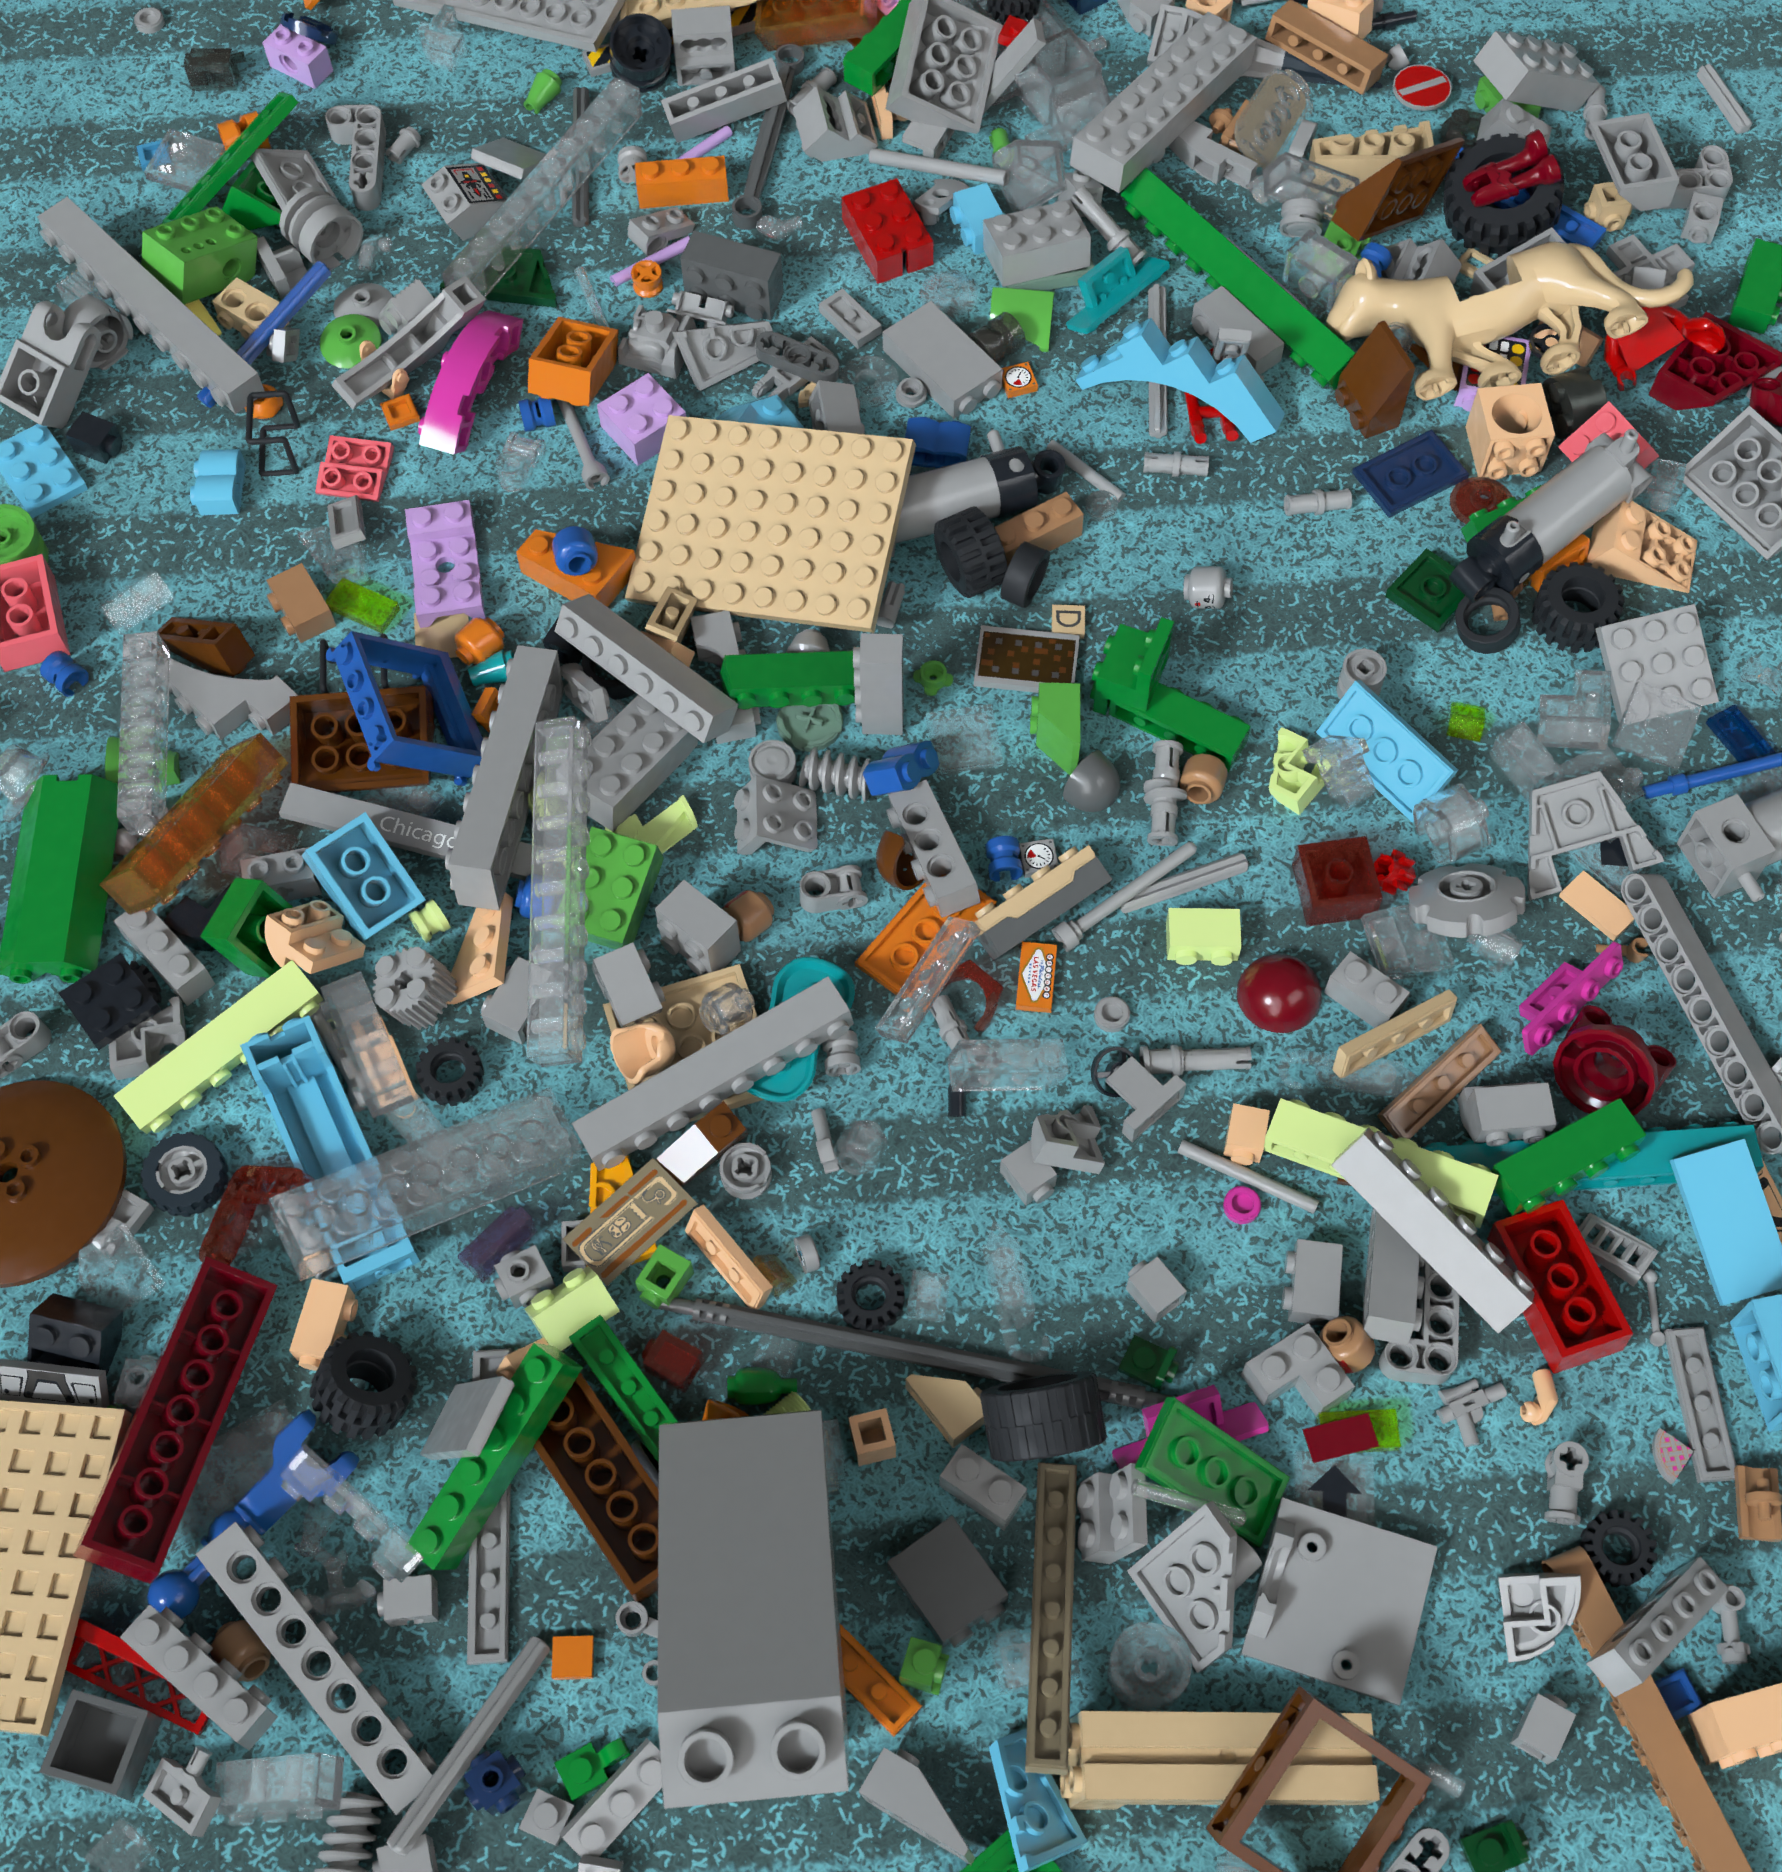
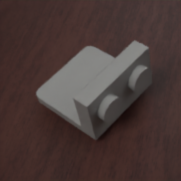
M758 775L752 778L742 789L738 790L734 799V807L737 809V824L734 836L737 839L738 854H753L765 842L805 852H812L817 848L816 794L813 790Z

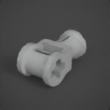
M1565 1441L1550 1451L1544 1462L1545 1470L1548 1474L1547 1490L1550 1491L1549 1511L1544 1513V1520L1564 1525H1579L1581 1517L1577 1515L1578 1492L1583 1489L1584 1472L1588 1468L1589 1457L1585 1448L1579 1443ZM1563 1455L1567 1456L1568 1463L1573 1464V1467L1569 1470L1567 1469L1566 1462L1560 1461Z

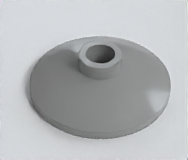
M360 283L353 285L341 292L335 300L333 307L334 316L338 318L347 314H359L371 319L379 327L381 326L379 323V313L393 296L385 287L378 284Z

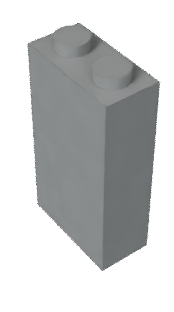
M929 301L882 332L883 351L910 377L919 379L925 386L927 394L953 419L962 413L964 415L971 413L977 403L986 397L988 399L995 397L1002 388L1003 369L932 301Z

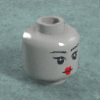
M1195 566L1190 574L1185 575L1184 599L1189 600L1193 608L1221 609L1226 598H1232L1233 579L1227 578L1225 569L1222 567Z

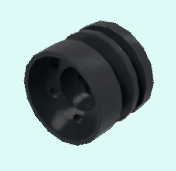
M636 13L625 16L614 26L610 35V69L613 78L621 88L630 92L646 93L662 86L669 77L672 41L668 29L660 20L648 14Z

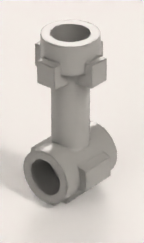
M1725 1584L1729 1589L1712 1607L1713 1611L1721 1616L1724 1643L1716 1644L1717 1655H1721L1722 1664L1748 1663L1747 1655H1750L1749 1644L1743 1643L1740 1640L1737 1610L1742 1609L1745 1605V1595L1740 1588L1733 1586V1584Z

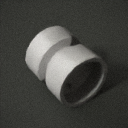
M1364 648L1356 649L1345 657L1336 687L1340 700L1356 680H1361L1375 694L1380 695L1387 671L1386 662L1380 654Z

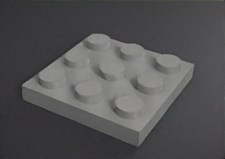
M1695 604L1596 628L1617 719L1621 726L1719 702Z

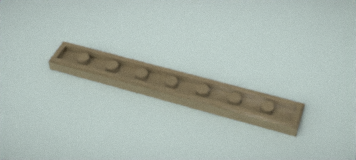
M1038 1462L1025 1772L1068 1774L1077 1465Z

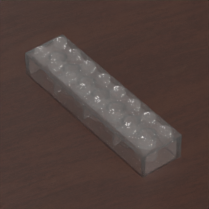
M551 1087L271 1197L269 1198L271 1219L297 1276L302 1281L560 1175L579 1165L582 1147Z

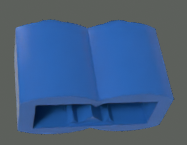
M928 417L909 418L905 438L913 439L916 443L912 466L940 468L967 461L971 426L959 421L939 423Z
M922 741L890 748L885 752L882 759L870 762L864 769L863 776L871 796H880L915 788L921 778L928 777L937 770L939 766L938 754L933 747L932 741Z

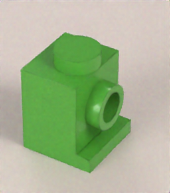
M659 1244L635 1281L638 1291L641 1292L639 1298L654 1309H658L662 1302L669 1306L671 1301L679 1296L688 1280L693 1276L692 1262ZM663 1278L670 1280L666 1289L657 1286L659 1280Z
M910 1637L899 1676L900 1684L939 1696L949 1655L942 1653V1645Z

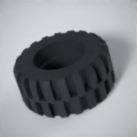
M1509 133V137H1501V134L1491 135L1489 140L1485 141L1482 138L1473 142V148L1469 146L1464 148L1459 153V158L1454 159L1449 168V173L1446 175L1444 214L1447 228L1452 229V236L1456 241L1464 239L1465 248L1474 249L1476 247L1480 249V253L1488 257L1490 253L1498 254V257L1506 254L1549 228H1553L1560 218L1565 177L1556 155L1554 157L1561 171V181L1552 185L1539 184L1525 188L1531 197L1517 207L1498 209L1486 205L1475 208L1470 199L1476 191L1467 192L1463 187V178L1468 173L1489 162L1496 163L1521 152L1525 147L1526 138H1518L1519 134ZM1536 165L1511 173V178L1532 169Z

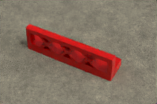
M79 1618L74 1635L77 1638L71 1647L66 1671L198 1736L201 1735L209 1720L206 1714L201 1712L195 1724L182 1718L178 1701L187 1698L182 1693L176 1695L175 1687L120 1637ZM85 1642L98 1647L102 1664L87 1670L73 1664ZM106 1652L118 1658L108 1661ZM126 1661L133 1665L136 1681L119 1687L113 1684L109 1667ZM140 1668L152 1675L142 1678ZM103 1670L106 1680L93 1673ZM161 1678L167 1681L171 1698L153 1704L147 1701L144 1684ZM138 1687L140 1697L127 1690ZM173 1704L175 1714L162 1707Z

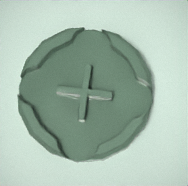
M822 704L814 707H806L804 705L785 706L777 713L776 725L779 736L787 745L798 751L811 752L813 747L823 750L835 743L842 732L843 715L840 706L837 704Z

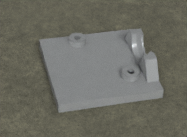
M1282 1498L1241 1655L1400 1706L1438 1546ZM1310 1542L1315 1543L1317 1546L1316 1552L1308 1551L1307 1544ZM1343 1660L1351 1662L1350 1670L1347 1671L1342 1668L1341 1662Z

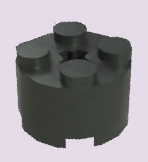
M1582 366L1549 377L1542 384L1555 436L1559 439L1566 440L1607 403L1603 384L1600 379H1592L1589 374L1591 371L1589 367Z

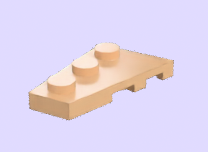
M506 892L504 893L500 910L476 907L450 974L457 981L454 984L457 986V990L454 991L457 996L451 1002L447 1001L446 1004H458L504 984L513 897Z

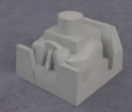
M639 304L634 314L633 329H630L628 339L623 337L618 347L619 365L677 379L684 364V359L672 331L697 329L695 322L691 317L684 316L681 323H679L670 314L661 313L656 310L646 312L644 306Z

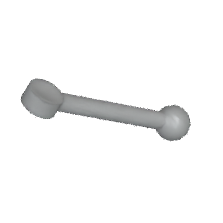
M1647 1269L1642 1278L1647 1283L1653 1332L1650 1335V1342L1652 1345L1660 1347L1665 1344L1666 1337L1660 1332L1655 1290V1282L1658 1275L1654 1270Z

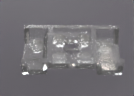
M305 1443L283 1466L280 1476L283 1478L281 1487L295 1500L300 1501L304 1497L311 1502L322 1490L325 1492L322 1500L338 1515L341 1516L344 1511L355 1519L353 1521V1528L369 1542L377 1538L371 1546L372 1567L387 1581L390 1582L395 1577L402 1583L424 1559V1556L408 1543L411 1537Z

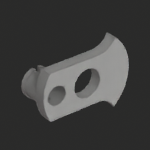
M934 179L935 185L914 200V207L921 212L920 219L924 225L937 224L939 222V215L953 205V193L967 189L969 186L954 179ZM937 196H947L944 198H937Z

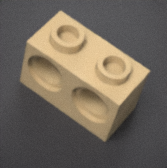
M237 277L212 301L217 313L216 318L218 322L228 330L232 327L238 330L246 340L280 303Z

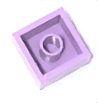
M649 373L597 404L601 427L637 466L660 452L668 415L686 417V412Z

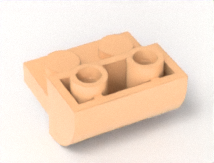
M314 900L310 903L287 908L266 916V943L272 957L280 967L293 960L303 970L313 974L362 958L366 945L353 937L350 932L342 929L344 916L322 900Z

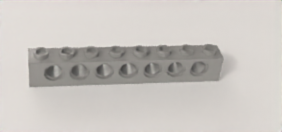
M237 1522L233 1523L195 1555L395 1815H400L416 1800L439 1766L425 1749L418 1753L408 1741L414 1734L400 1716L392 1720L383 1707L389 1702L377 1686L373 1683L367 1688L358 1676L364 1671L349 1651L345 1655L339 1652L333 1644L339 1638L324 1619L318 1624L308 1611L314 1605L300 1588L293 1592L284 1579L289 1576V1573L275 1556L268 1560L259 1549L265 1542L251 1525L244 1529ZM245 1558H254L256 1562L254 1575L249 1579L240 1580L237 1576L238 1564ZM270 1589H277L281 1594L280 1605L273 1611L265 1612L261 1606L263 1594ZM294 1621H302L306 1627L304 1638L296 1644H290L285 1636L288 1625ZM325 1652L331 1659L330 1669L322 1676H315L311 1672L310 1662L316 1654ZM350 1684L356 1691V1699L349 1708L341 1709L335 1702L336 1691L341 1686ZM376 1717L381 1723V1733L375 1740L367 1742L360 1735V1726L366 1718ZM400 1749L406 1755L407 1764L401 1773L394 1775L387 1771L385 1759L389 1752Z

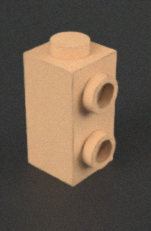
M312 1278L289 1350L295 1359L299 1361V1366L317 1371L330 1345L333 1346L335 1340L341 1336L345 1339L347 1338L344 1335L347 1322L354 1321L358 1310V1300L355 1299V1294L349 1285Z

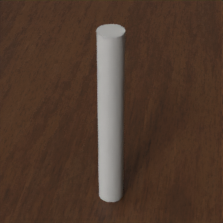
M1052 440L1049 442L1046 450H1054L1060 453L1068 467L1117 504L1125 498L1126 493L1057 441Z

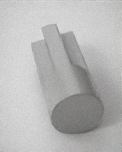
M894 581L888 582L880 605L876 623L878 626L891 629L894 627L905 594L904 584H896Z

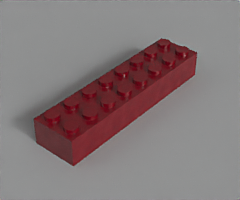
M207 1256L205 1257L194 1276L73 1556L151 1584L156 1578L164 1563L278 1285Z

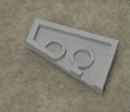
M762 320L672 331L692 380L697 389L701 391L760 361L756 355L755 340L759 334L773 330L769 321Z

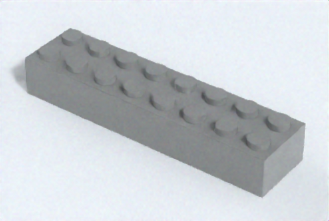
M1207 12L1074 136L1070 166L1120 193L1251 67L1257 37L1221 19L1219 16Z
M518 645L514 658H509L507 662V680L505 684H501L499 687V705L497 711H492L489 721L490 734L489 737H484L482 740V759L480 765L476 764L472 773L473 787L471 792H466L464 797V815L462 820H458L455 825L454 847L447 850L445 857V868L450 870L451 874L450 888L455 891L458 905L500 910L530 810L528 806V793L531 792L532 787L540 776L543 766L542 752L544 746L551 739L564 693L557 650Z

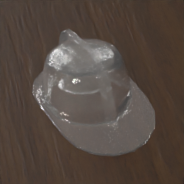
M12 744L0 756V791L8 799L3 813L5 822L14 820L28 803L36 781L49 761V753L37 756L26 749Z

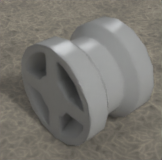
M627 146L619 151L618 175L622 182L636 183L635 163L647 162V153L641 147Z

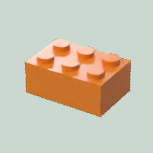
M558 316L529 358L528 393L539 395L543 399L567 401L575 406H589L616 364L618 329Z

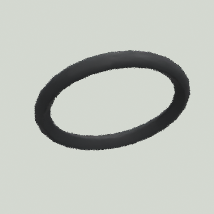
M634 1441L632 1443V1450L659 1489L658 1462L642 1442Z

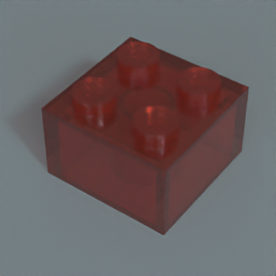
M1367 836L1297 845L1292 868L1307 926L1376 917L1383 897Z

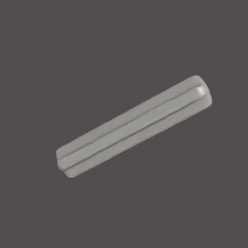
M1713 65L1701 66L1697 77L1732 128L1738 134L1748 132L1752 121Z

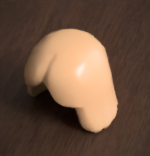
M643 1022L629 1027L616 1028L610 1036V1049L615 1063L623 1077L630 1084H639L646 1077L664 1069L675 1058V1040L668 1028L658 1022Z

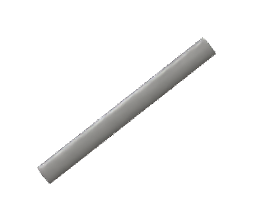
M1184 1139L1177 1153L1313 1214L1320 1201Z

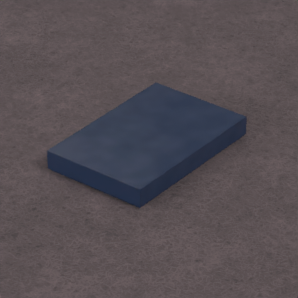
M1432 429L1353 468L1352 474L1388 518L1468 479L1469 476L1467 470Z

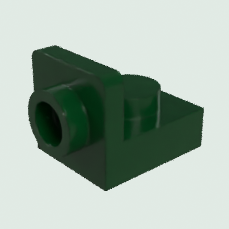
M1134 1335L1118 1371L1160 1391L1164 1381L1171 1384L1178 1371L1180 1362L1174 1360L1178 1349L1170 1346L1169 1350H1166Z
M1512 1819L1459 1840L1472 1872H1504L1530 1861L1527 1854L1530 1851L1528 1839L1520 1826L1515 1827Z

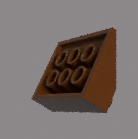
M1458 137L1395 159L1349 192L1344 193L1335 205L1337 210L1331 221L1359 242L1418 220L1425 213L1465 140L1462 137Z
M426 686L379 689L397 736L434 743V699ZM347 692L290 696L291 783L330 793L430 785L431 771L380 763L381 769L377 772L368 769L367 762L371 754Z

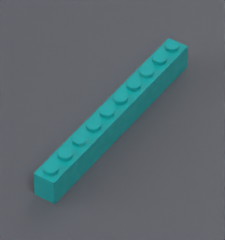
M1727 1122L1720 1124L1718 1127L1703 1128V1125L1693 1124L1685 1126L1681 1130L1669 1131L1665 1127H1654L1645 1131L1646 1137L1639 1145L1640 1152L1624 1163H1621L1619 1159L1608 1164L1609 1169L1592 1180L1585 1176L1576 1181L1578 1185L1571 1191L1676 1184L1677 1181L1669 1160L1741 1139L1746 1141L1757 1174L1764 1165L1754 1125L1740 1126L1738 1122ZM1519 1139L1509 1140L1507 1144L1500 1146H1488L1484 1142L1474 1143L1473 1140H1469L1462 1145L1447 1146V1143L1435 1142L1428 1144L1423 1149L1431 1152L1435 1150L1444 1151L1451 1154L1457 1161L1468 1165L1471 1163L1481 1164L1492 1170L1495 1164L1534 1143H1525ZM1493 1190L1492 1196H1499L1496 1193V1191Z

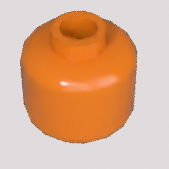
M473 618L456 633L455 643L458 649L455 650V653L466 665L469 666L471 663L476 665L504 648V632L490 618Z

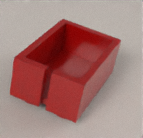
M897 178L841 197L842 220L877 284L903 276V251H906V270L908 274L933 265L934 242Z

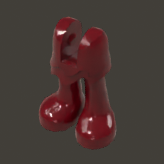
M1536 129L1526 136L1525 147L1521 152L1508 159L1496 163L1489 162L1486 165L1480 166L1468 173L1463 178L1462 184L1465 191H1476L1470 199L1476 208L1499 200L1516 197L1521 189L1539 184L1552 185L1561 181V171L1554 155H1548L1547 144L1543 134L1539 129ZM1536 165L1532 169L1511 178V173Z

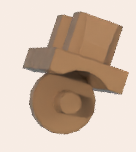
M1245 99L1234 117L1230 108L1214 109L1209 116V123L1212 126L1213 133H1223L1219 144L1239 154L1243 151L1237 139V126L1251 104L1247 99Z
M1737 1465L1734 1468L1739 1539L1769 1542L1782 1541L1780 1509L1782 1495L1779 1493L1778 1469L1751 1468Z

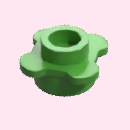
M936 660L924 663L920 670H916L913 674L914 681L924 687V693L928 696L936 695L939 689L944 686L949 687L953 683V676L948 674L946 667ZM935 676L936 679L931 680L930 677Z

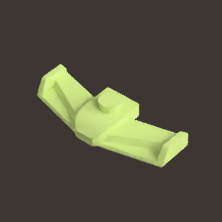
M682 795L678 798L679 800L644 826H642L637 815L634 814L621 823L612 833L657 845L663 854L695 830L698 824L685 796ZM584 847L558 851L559 857L571 880Z

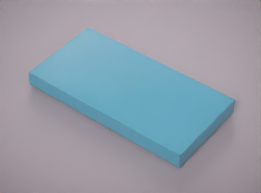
M1361 680L1354 681L1316 731L1319 736L1412 823L1424 814L1458 772V769Z
M1745 1139L1669 1160L1720 1306L1781 1289L1782 1244Z

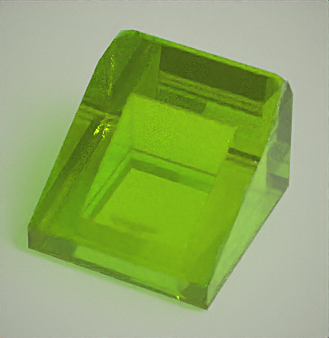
M1451 702L1446 736L1480 742L1485 725V708Z

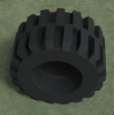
M973 506L935 523L934 542L940 563L949 581L962 596L971 598L1002 584L1007 570L1005 551L996 529L980 509Z
M1570 562L1569 567L1562 564L1557 566L1556 571L1551 570L1547 574L1546 579L1541 584L1531 612L1534 613L1532 616L1533 625L1538 624L1536 632L1539 636L1544 633L1546 634L1544 640L1546 643L1551 645L1553 641L1557 642L1558 646L1556 649L1564 651L1565 646L1571 647V653H1578L1580 647H1583L1585 653L1591 652L1594 645L1600 648L1596 628L1617 623L1625 603L1624 596L1621 595L1623 591L1621 585L1614 584L1616 578L1612 574L1607 576L1604 573L1605 569L1601 567L1595 569L1591 567V563L1585 562L1582 566L1578 562ZM1564 601L1580 602L1586 605L1592 612L1583 613L1575 611Z
M365 1331L363 1336H359L357 1332L349 1333L346 1339L341 1336L335 1340L333 1346L330 1345L313 1377L310 1388V1398L314 1399L311 1405L314 1412H321L319 1419L323 1424L329 1422L333 1425L331 1430L338 1434L341 1430L347 1433V1438L355 1439L356 1435H361L363 1440L371 1439L374 1433L381 1437L387 1433L388 1429L393 1430L397 1426L414 1395L418 1382L415 1379L417 1375L416 1366L410 1365L412 1357L409 1353L401 1352L403 1346L398 1342L392 1344L387 1341L389 1337L381 1334L380 1337H375L373 1332ZM350 1378L365 1380L373 1385L378 1392L364 1391L355 1386L350 1381Z

